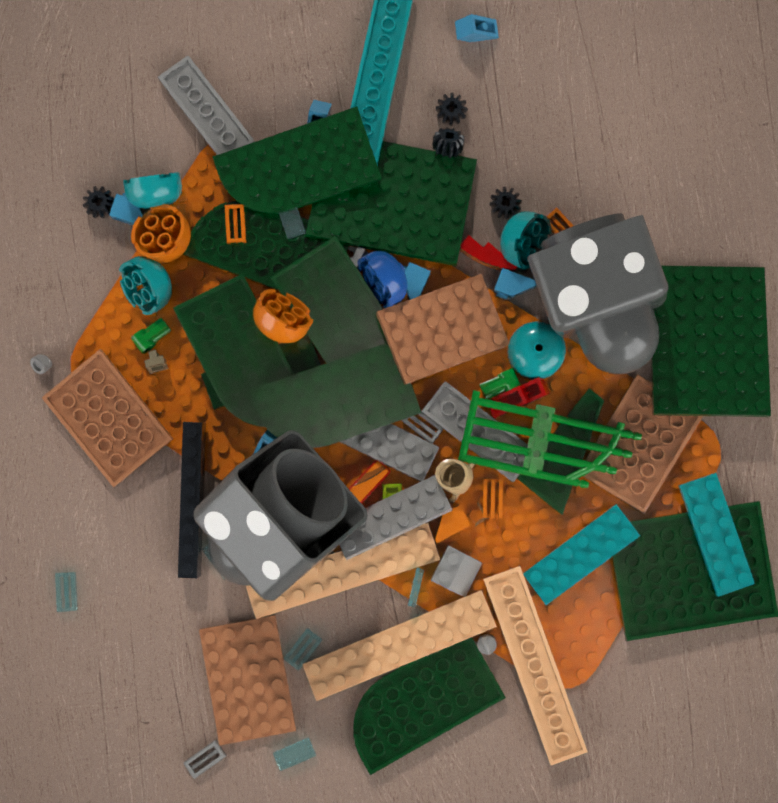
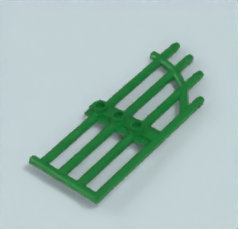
M473 390L458 460L562 484L588 488L589 482L579 480L578 478L592 471L616 474L617 468L608 467L602 463L611 454L631 458V451L616 448L620 437L641 440L642 434L625 430V423L618 422L616 427L557 415L555 414L556 408L536 404L534 410L479 398L480 391ZM477 406L533 417L532 427L530 429L475 417ZM557 422L613 436L607 446L550 432L552 423ZM473 425L529 436L527 448L471 436ZM553 441L602 453L593 462L546 451L548 442ZM469 443L525 455L523 467L467 455ZM544 460L581 468L566 476L542 471Z

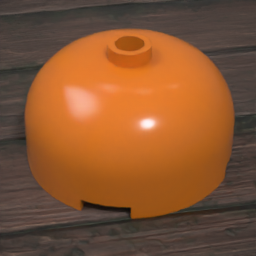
M163 204L151 207V210L136 219L131 232L132 243L143 257L157 261L160 264L172 262L178 259L188 248L191 239L189 223L183 214L171 205Z
M275 289L265 290L261 293L254 306L253 318L257 328L266 337L279 343L299 341L306 335L313 323V319L309 315V308L301 300L289 293L283 296L276 293Z

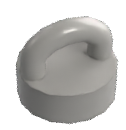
M38 354L30 360L32 369L38 374H43L52 367V361L42 354Z
M483 634L479 637L477 647L481 653L490 655L496 650L497 641L493 635Z

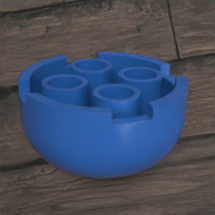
M373 251L358 259V270L363 272L365 282L378 302L384 305L385 309L397 305L404 299L408 289L405 269L391 254L384 251Z

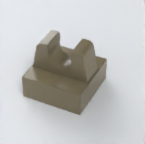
M156 350L148 352L150 359L144 362L150 374L169 369L163 355L159 356Z

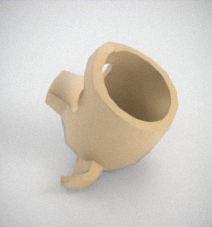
M446 459L436 467L435 476L437 482L443 489L453 494L448 500L449 503L455 502L460 494L465 493L469 489L473 481V471L471 468L475 464H466L456 459Z

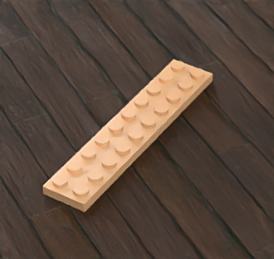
M425 523L349 560H346L342 550L327 555L276 600H264L251 586H246L255 617L258 619L438 561L440 556L429 523Z
M517 566L484 578L485 586L550 765L587 753L588 751L521 567Z
M481 590L302 665L315 699L319 701L497 626Z

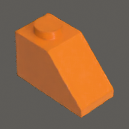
M455 503L452 504V511L442 515L434 539L436 544L471 526L461 505L456 506Z

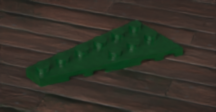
M589 388L566 417L596 423L604 400ZM560 424L553 434L590 441L593 430ZM549 441L546 452L583 460L586 449ZM544 460L542 471L566 476L579 470L580 467ZM521 474L516 478L558 513L563 515L572 485Z

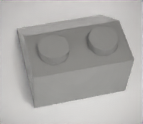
M448 545L431 581L466 597L482 562Z

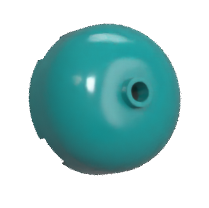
M180 172L123 180L124 191L128 201L138 208L145 209L163 204L170 205L180 197L182 192Z
M523 211L511 217L506 223L500 239L501 252L504 258L520 269H529L530 265L527 257L537 252L535 248L530 246L542 249L541 243L548 238V234H552L549 219L545 215L532 211Z
M138 256L124 262L120 266L119 271L122 272L120 285L124 295L133 307L138 305L144 315H151L167 305L172 294V284L166 269L159 262ZM143 285L144 288L137 291V287Z
M534 321L522 325L513 333L507 347V355L510 365L521 376L531 380L538 377L545 379L557 372L562 366L566 355V346L563 337L556 334L550 324ZM535 346L542 347V351H537Z

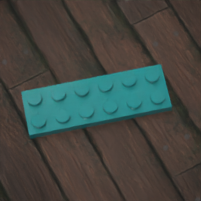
M717 473L678 485L716 596L719 597L755 584Z
M615 504L525 571L523 575L545 605H547L640 537V534L618 505Z

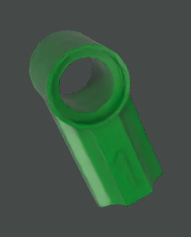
M159 318L146 329H141L135 333L131 340L139 351L145 354L156 345V342L172 330L162 318Z
M511 368L498 374L497 377L479 384L485 399H489L519 386L520 382L514 369Z

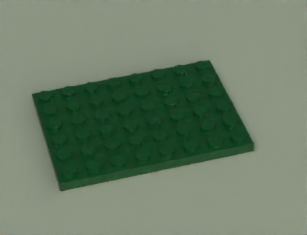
M383 141L378 161V169L382 180L313 203L306 237L328 241L336 236L339 242L345 245L457 266L477 159L463 156L442 157V154H436V151Z
M661 265L668 283V293L665 302L653 308L659 326V342L651 358L653 415L770 417L771 401L765 267Z
M760 501L728 506L755 584L719 597L716 596L688 512L630 521L640 534V537L612 556L625 641L778 617V607Z

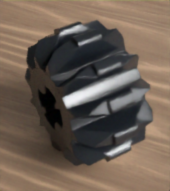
M452 92L450 98L444 94L443 100L438 99L437 103L439 106H436V111L439 113L437 118H443V124L447 120L450 126L453 125L454 120L457 124H460V118H466L464 113L468 111V108L465 107L466 100L460 101L461 95L454 98V93ZM450 106L454 107V112H449Z
M448 127L445 130L439 128V131L435 132L433 136L432 146L436 150V154H442V157H458V154L462 153L465 140L464 136L461 135V131H455L454 128L449 129Z
M94 186V192L87 190L86 192L89 196H83V200L86 201L83 207L88 208L86 210L88 215L92 214L93 218H97L100 215L103 219L105 218V212L108 215L110 214L109 208H112V202H114L115 198L111 196L112 192L110 190L105 191L103 186L98 190ZM101 199V205L97 206L95 203H98L97 200Z
M503 187L502 192L496 189V195H491L490 198L493 201L489 203V206L494 207L492 213L499 212L498 218H501L502 214H504V218L508 219L509 214L513 217L516 215L515 211H520L521 208L518 205L522 203V200L517 199L520 195L519 193L512 194L514 188H511L509 192H507L506 187ZM503 200L505 202L506 200L509 201L508 207H506V204L505 206L502 205Z

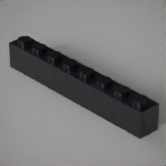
M183 422L178 578L197 579L201 576L203 530L194 519V510L204 500L206 422Z

